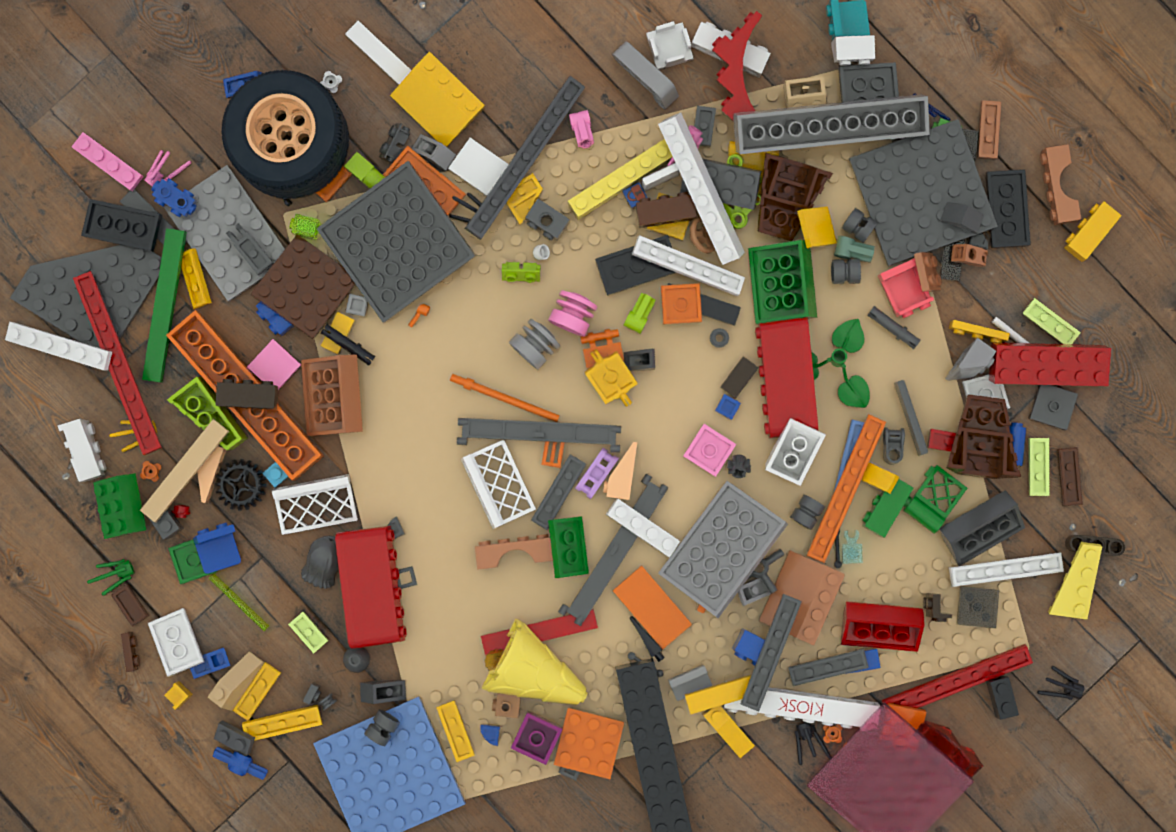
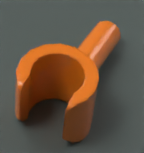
M425 304L419 305L417 313L408 325L413 327L421 314L427 316L430 306Z

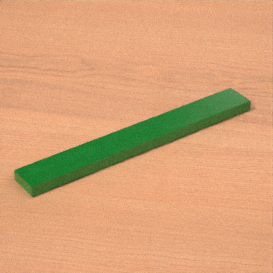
M166 228L142 380L163 382L169 338L166 335L171 331L186 231Z

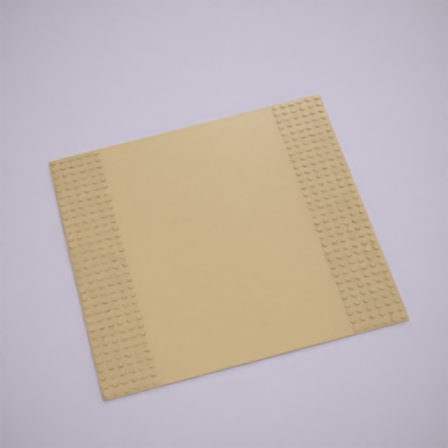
M838 70L811 76H824L827 104L841 102ZM784 84L747 93L755 111L786 108ZM725 99L699 105L716 108L711 147L699 146L698 151L703 159L727 164L729 141H735L734 122L721 111L723 108L721 103ZM697 106L592 133L594 144L589 148L583 149L578 147L576 138L545 145L524 178L533 173L543 188L538 199L570 219L569 225L558 241L555 239L550 241L542 235L544 232L540 229L534 230L530 228L526 220L519 225L507 204L502 208L481 240L464 229L468 224L467 222L450 218L476 256L385 323L381 321L369 303L365 317L346 313L349 294L364 297L356 285L327 322L331 326L337 312L354 319L355 323L347 338L356 344L360 343L362 348L375 355L374 360H371L369 366L357 358L363 432L339 434L363 529L388 526L389 522L397 516L405 532V535L393 541V547L397 552L396 568L400 570L413 566L417 585L401 589L402 598L400 603L404 609V618L402 619L407 635L405 641L392 644L401 680H405L406 699L410 701L420 696L464 800L560 775L558 773L560 767L554 765L561 734L546 765L511 749V745L527 711L562 727L568 708L623 721L624 726L615 760L635 755L615 666L637 662L634 659L630 660L628 658L630 652L635 653V656L641 660L653 658L656 669L663 671V676L658 677L672 744L718 732L703 716L702 713L706 710L690 715L686 698L679 701L676 700L668 679L701 665L705 666L712 686L751 675L755 667L751 664L753 660L747 658L745 661L735 656V651L732 647L742 628L765 640L770 626L760 622L759 619L770 595L743 606L737 593L719 618L708 610L701 613L696 610L698 606L696 601L658 574L670 557H667L640 537H637L592 608L594 609L598 628L542 641L584 684L588 693L585 701L577 705L542 702L541 699L521 697L518 718L495 716V711H492L493 699H497V693L488 692L482 689V686L489 671L495 670L504 651L485 655L481 636L510 629L515 619L528 625L562 617L563 615L558 612L562 604L570 608L622 526L606 515L616 498L606 497L607 493H603L604 481L609 480L610 475L633 442H637L630 500H619L633 509L647 485L641 482L645 474L652 477L650 482L659 488L662 484L667 486L668 490L649 520L678 539L680 543L726 481H728L788 523L763 558H767L779 549L784 553V556L769 565L767 574L774 584L789 550L845 574L815 645L789 635L769 687L851 698L965 668L1024 644L1027 645L1029 650V643L1011 579L951 587L949 568L957 567L958 564L943 541L940 530L933 534L904 512V506L885 538H881L862 526L864 523L862 518L874 506L872 505L873 499L882 492V490L863 481H860L840 527L839 554L842 566L840 568L834 566L836 561L835 541L825 563L806 556L834 492L851 420L865 422L868 414L885 421V427L888 429L900 430L904 428L903 459L894 465L885 462L883 458L884 444L882 431L869 463L899 476L900 480L912 486L914 489L909 495L911 498L927 478L924 474L930 466L935 467L938 465L968 488L941 527L989 500L984 478L959 475L946 468L951 452L927 448V454L918 456L894 385L895 382L905 381L926 446L928 445L930 429L957 432L964 404L957 380L948 381L945 379L953 364L933 292H929L930 296L934 298V301L930 302V307L924 310H920V308L912 310L914 314L903 318L902 315L896 317L878 278L879 274L915 257L888 266L876 232L873 229L864 244L875 246L874 254L870 263L860 261V284H849L848 281H845L844 284H832V260L843 259L846 263L848 259L834 256L836 244L811 248L818 317L808 319L811 352L817 356V364L830 358L833 351L839 348L832 343V335L835 329L846 321L859 319L865 338L864 345L855 353L846 351V373L848 380L852 376L858 375L867 382L870 399L866 408L845 405L838 397V388L842 383H845L842 368L833 366L831 362L818 367L819 376L814 380L818 431L826 434L801 486L765 470V463L778 438H769L768 434L765 435L764 423H767V415H763L762 404H765V396H761V385H764L763 377L759 376V368L736 399L720 388L743 356L757 367L762 365L761 358H758L757 347L760 346V340L756 339L755 328L758 327V324L755 323L748 248L790 242L757 231L760 204L756 205L755 209H752L747 215L748 222L745 227L741 229L734 228L745 253L739 259L722 265L716 250L706 254L699 251L691 242L690 227L693 220L689 221L683 241L669 237L673 249L745 277L738 296L679 273H674L607 296L595 259L635 246L639 235L650 240L665 235L647 230V227L639 228L636 207L631 209L623 193L612 198L580 220L572 212L568 205V200L664 140L658 125L663 120L681 112L687 126H694ZM885 139L779 150V156L833 173L831 178L827 179L823 187L825 188L822 193L818 194L815 199L813 208L828 206L836 241L838 236H845L862 243L855 238L854 233L849 234L841 228L855 207L864 213L865 218L870 217L849 158L890 144L892 140ZM516 153L499 158L509 164ZM668 163L659 168L658 170H656L655 172L668 167ZM450 170L440 172L466 194L463 201L476 209L479 208L467 196V193H471L481 203L486 198V195ZM679 172V176L645 191V194L651 200H656L659 192L677 197L681 190V173ZM365 192L284 213L283 217L289 241L291 242L298 234L342 266L316 228ZM458 204L451 214L471 219L475 212ZM696 208V215L699 217L700 215ZM736 216L737 222L742 221L741 216ZM544 217L541 223L544 226H549L552 223V219ZM699 222L696 229L703 228V222ZM801 227L793 241L804 240ZM705 243L701 244L705 248H708ZM538 245H547L550 251L548 259H536L533 256V249ZM506 262H520L519 269H523V262L537 263V265H541L540 282L503 281L502 264H506ZM668 283L673 285L700 283V294L741 307L735 326L703 315L702 322L663 325L661 286L668 285ZM561 290L580 294L598 306L596 311L587 309L588 312L594 315L593 318H583L590 325L586 335L590 332H593V334L604 332L605 329H618L619 337L612 338L613 343L621 342L623 356L624 352L655 349V370L630 371L638 384L626 393L632 401L629 406L625 407L620 398L613 399L607 404L604 403L585 375V371L588 369L586 368L583 349L590 348V344H582L579 335L566 331L548 321L553 309H563V307L556 303L557 299L566 301V299L559 296ZM643 293L651 296L656 301L647 317L648 320L641 334L623 325L628 314L633 310L640 294ZM425 304L430 306L427 316L421 314L413 327L408 325L417 313L419 305ZM874 306L902 327L906 326L910 333L921 339L914 350L902 340L898 341L894 334L867 316ZM530 319L545 326L555 336L556 341L560 345L558 349L551 345L548 346L553 351V355L543 351L542 355L545 357L546 362L539 370L528 363L509 344V341L517 333L523 337L527 336L522 328L524 325L530 330L533 329L528 324ZM718 328L726 330L729 335L727 345L721 348L713 346L710 342V334ZM320 331L314 338L319 358L336 356L337 354L321 347L325 336L320 334ZM717 335L716 340L718 342H721L723 340V337L721 335ZM604 339L595 341V344L598 347L607 345V342ZM343 348L339 353V355L351 354ZM455 374L465 379L468 377L475 380V383L558 414L560 416L556 423L621 426V433H616V445H620V453L610 452L611 445L565 442L561 468L541 465L545 441L467 438V445H457V437H462L463 427L458 426V418L535 422L554 421L475 390L464 389V386L450 381L451 375ZM724 394L741 403L732 420L715 411ZM703 424L736 444L716 477L683 457ZM504 440L536 510L492 529L461 459ZM549 442L546 462H550L553 442ZM557 442L554 463L558 461L561 442ZM502 446L494 448L492 456L503 459L505 452ZM604 447L608 450L607 453L612 456L615 455L619 459L594 496L589 499L586 493L583 491L579 492L575 488ZM892 450L889 452V457L895 461L898 458V454ZM571 454L586 463L585 468L554 520L582 516L589 574L555 578L553 561L535 563L533 558L522 550H511L505 553L496 568L477 570L475 546H479V542L490 541V544H498L500 539H509L510 542H516L518 537L529 536V540L537 539L536 535L548 534V538H550L549 528L546 530L531 521L569 455ZM478 455L474 457L478 465L485 467L488 460L487 456ZM735 455H744L746 459H750L751 472H746V476L743 478H735L732 474H728L727 462L732 460ZM491 458L487 468L498 472L501 462ZM602 459L600 464L606 467L608 462ZM503 463L500 473L510 477L513 469L510 465ZM486 471L484 480L493 485L496 474ZM936 472L933 476L934 484L944 483L943 475ZM499 476L495 486L506 489L509 479ZM588 479L585 484L592 488L595 483ZM511 481L508 491L519 494L521 487L519 483ZM948 485L950 496L957 495L961 490L956 485ZM945 486L935 487L937 498L946 497ZM494 488L492 497L494 500L501 502L504 492ZM925 488L921 495L926 499H933L932 488ZM507 493L503 503L514 507L517 497ZM804 494L825 506L820 516L815 517L817 522L812 530L790 518L795 508H800L799 501ZM519 498L516 508L524 511L529 509L530 506L527 500ZM947 499L937 500L938 508L945 512L948 508ZM502 506L500 514L502 519L505 520L510 517L512 509ZM1001 542L961 566L1006 560ZM759 563L754 571L757 573L764 570L763 565ZM641 565L692 624L661 651L665 658L660 662L657 661L655 656L651 657L640 634L631 622L630 616L634 617V615L612 591ZM410 571L399 574L401 585L412 582ZM751 577L747 579L745 583H748L757 578ZM926 593L941 594V613L952 614V618H947V622L931 621V617L926 616V609L923 608V598L926 597ZM972 593L973 600L966 601L965 594ZM846 602L923 608L925 627L918 652L841 645L843 613ZM975 603L981 604L982 608L980 611L973 609ZM983 613L990 615L988 621L982 620L981 616ZM640 624V626L644 629V631L652 638V636H651V635L646 631V629ZM863 648L864 650H878L881 668L837 675L797 686L792 684L788 669L790 666ZM453 700L457 704L475 756L459 762L455 760L436 709L437 706ZM721 705L738 727L772 719L764 716V713L749 715L745 713L746 711L742 710L729 712ZM481 724L500 726L498 746H494L485 740L481 733Z

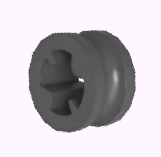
M332 693L318 703V705H322L323 711L337 701V699H333Z

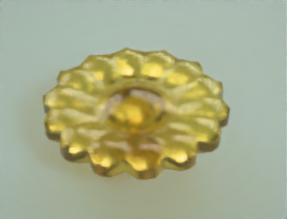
M494 649V651H490L486 655L484 662L488 671L495 670L504 652L503 649Z

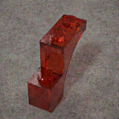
M925 721L913 733L917 740L928 744L940 753L959 776L971 779L983 767L973 749L960 745L948 727Z

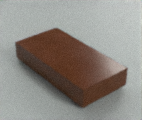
M129 584L124 585L111 594L132 627L149 616Z

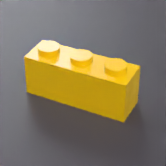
M1104 201L1099 205L1096 203L1089 211L1091 215L1087 219L1083 218L1077 225L1079 230L1075 234L1072 232L1065 240L1067 244L1064 249L1081 262L1090 256L1122 216Z

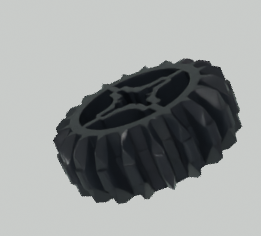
M240 459L239 465L237 460H232L233 467L231 464L226 463L225 465L228 470L226 471L224 468H221L220 471L223 473V476L216 475V478L221 479V482H215V486H220L221 489H217L215 492L223 494L218 499L224 500L226 498L224 505L227 506L231 502L230 509L232 510L235 509L236 505L238 511H242L243 505L246 510H249V503L256 507L257 504L254 500L256 499L261 502L262 498L259 497V494L266 495V492L261 491V488H266L267 484H262L261 481H265L267 478L259 476L264 471L262 469L256 471L259 465L254 464L251 467L252 461L250 460L247 461L246 465L244 459ZM244 469L237 479L229 478L230 474L234 471ZM249 472L255 478L256 487L252 486L248 481ZM243 480L245 486L249 488H240L239 490L238 488L240 486H237V484L233 483V481L242 482ZM227 483L234 488L233 498L227 491ZM245 491L253 492L250 498L238 501Z

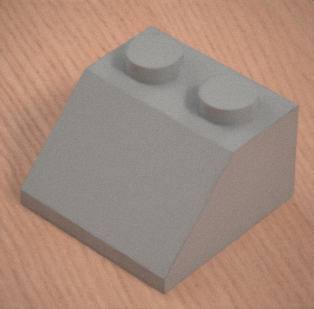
M979 338L975 339L962 352L945 379L948 381L973 378L978 373L982 374L994 362L993 356L996 350Z

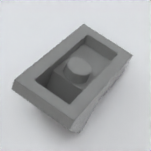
M761 578L743 584L738 591L743 606L771 595Z

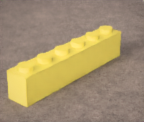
M665 139L568 200V205L576 218L580 220L622 193L623 190L633 186L644 177L669 163L673 156Z

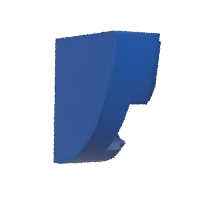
M481 724L480 729L485 740L494 746H498L500 726Z

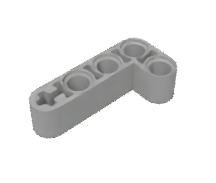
M627 41L612 54L614 59L652 93L654 100L664 110L679 97L674 84Z

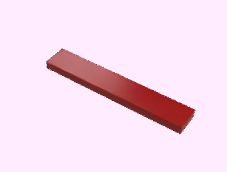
M591 609L581 626L574 623L577 618L571 614L527 625L541 642L598 628L594 609ZM510 629L481 636L485 655L505 650L510 640V637L507 636Z

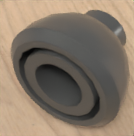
M363 647L347 649L343 656L344 666L354 673L364 671L370 663L368 651Z

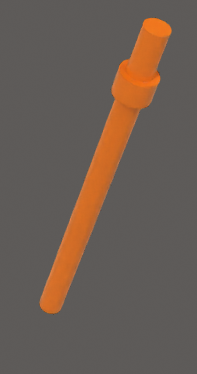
M455 374L451 375L450 381L464 386V389L475 390L554 422H557L560 415L475 383L473 379L468 377L465 379Z

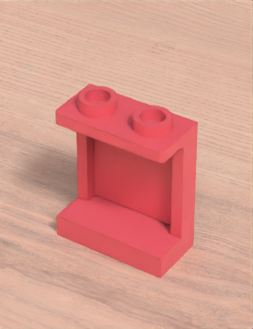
M915 258L878 275L896 317L902 315L903 318L914 314L912 310L917 308L924 310L931 306L930 302L934 301L929 292H922Z

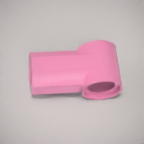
M588 110L569 114L572 131L575 132L578 147L583 149L589 148L594 144V139L590 128L591 122Z

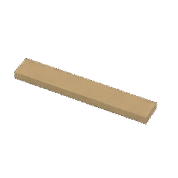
M213 419L140 511L157 523L229 433V430Z

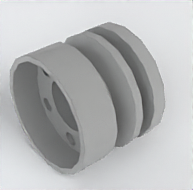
M530 319L528 324L533 329L530 330L524 325L522 328L527 336L523 337L517 333L509 341V344L528 363L539 370L546 362L545 357L542 355L543 351L553 355V351L548 346L551 345L558 349L560 345L556 341L555 336L545 326Z

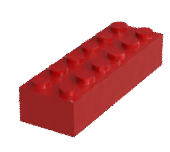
M991 342V348L996 350V353L993 356L995 360L989 368V381L994 384L1109 386L1111 348L1105 345Z

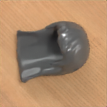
M335 536L320 537L311 544L306 564L301 569V577L304 579V582L313 584L314 587L325 589L334 586L335 574L339 568Z

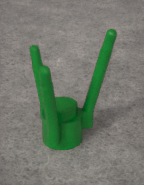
M122 559L120 561L97 564L96 568L116 567L114 571L90 579L87 583L97 582L116 574L119 578L123 577L101 593L102 596L106 595L123 582L132 579L131 575L135 574L130 560L125 561V559Z

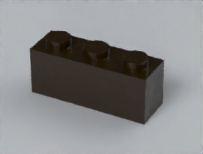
M223 379V382H217L216 406L277 410L278 386L273 385L272 381H261V384H254L252 380H242V383H234L232 379Z

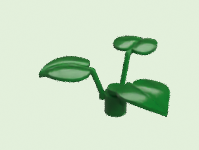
M859 319L846 321L835 329L832 335V343L839 348L833 351L830 358L817 364V356L813 352L811 354L814 380L819 376L818 367H822L829 362L835 367H841L845 383H842L838 388L840 401L850 407L866 408L870 399L868 384L858 375L852 376L848 380L845 365L847 360L846 351L855 353L864 345L865 338Z

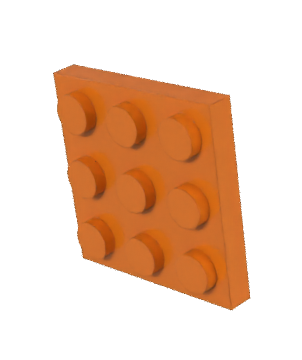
M568 708L554 765L611 779L624 722Z

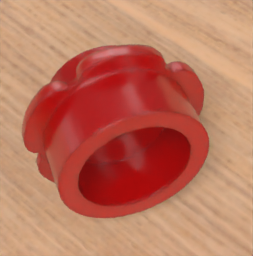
M174 505V510H171L177 518H186L191 513L189 512L190 506Z

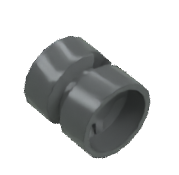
M855 207L841 228L849 234L854 233L855 238L864 243L878 222L870 217L865 218L864 213Z
M843 259L832 260V284H844L845 281H848L849 284H860V259H848L846 263Z
M804 494L799 501L800 508H795L790 518L812 530L817 522L815 517L820 516L825 506Z
M379 709L373 718L374 723L369 724L364 734L373 742L385 747L391 738L390 733L396 731L400 721L386 711Z

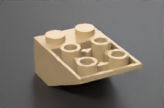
M824 76L785 80L783 89L786 108L827 104Z

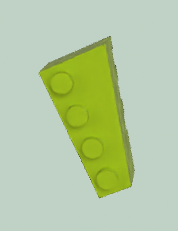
M203 377L194 378L167 399L179 411L194 421L199 428L205 430L210 422L215 419L229 430V433L220 443L226 450H234L248 439L227 408L216 406V393Z

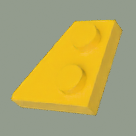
M533 173L522 179L506 203L519 225L524 222L526 215L543 191Z

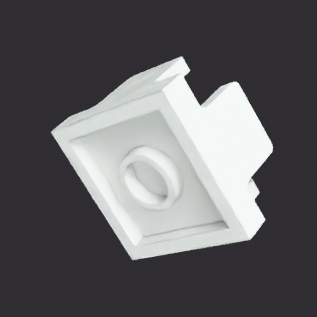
M674 21L657 26L655 31L646 33L654 63L658 70L693 60L691 42L683 22L675 24Z

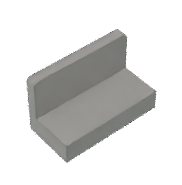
M704 665L668 679L677 701L684 699L685 694L712 686Z

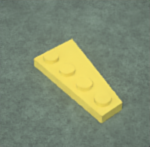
M1081 542L1071 562V567L1063 579L1064 582L1060 590L1057 591L1053 605L1048 610L1049 614L1088 619L1102 550L1101 544Z

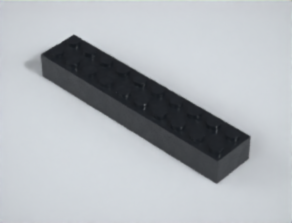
M651 658L615 666L652 832H692L654 660Z

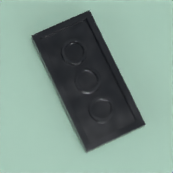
M1025 169L986 172L987 197L998 226L990 230L991 248L1030 246Z
M90 199L81 236L154 252L162 214Z
M668 235L652 240L672 248ZM634 246L595 259L607 296L677 272L632 255Z

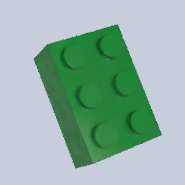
M136 473L114 476L93 482L104 539L121 537L146 530L144 514L140 511L142 504Z

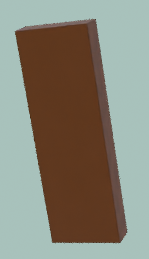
M1078 447L1057 449L1062 506L1083 505Z

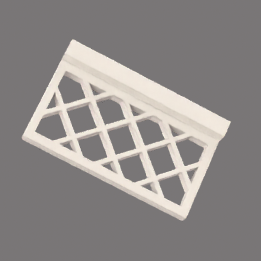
M504 440L461 459L492 529L536 510ZM502 446L505 452L503 459L492 456L494 448ZM478 455L487 456L488 460L485 467L478 465L474 457ZM491 458L501 462L498 472L487 468ZM503 463L512 467L513 471L510 477L500 473ZM486 471L496 474L493 485L485 482L484 475ZM499 476L509 479L506 489L495 486ZM511 481L519 483L521 487L519 494L508 491ZM494 488L504 492L501 502L493 499L492 493ZM507 493L517 497L514 507L503 503ZM519 498L527 500L530 508L524 511L516 508ZM502 506L512 509L510 517L505 520L502 519L500 514Z
M349 474L274 488L272 495L273 499H275L282 535L357 521L358 517ZM347 488L348 497L345 501L335 495L339 489ZM321 492H326L331 496L326 505L316 499ZM306 495L312 499L307 508L297 502L301 496ZM332 498L342 503L337 512L328 507ZM287 499L293 503L288 512L281 508L280 500ZM314 501L324 507L318 516L309 510ZM295 505L305 511L300 519L290 514ZM344 505L352 510L353 517L345 518L339 514ZM325 509L335 514L331 521L326 522L320 518ZM306 513L316 518L313 524L307 525L301 521ZM287 516L297 522L294 528L285 529L284 521Z

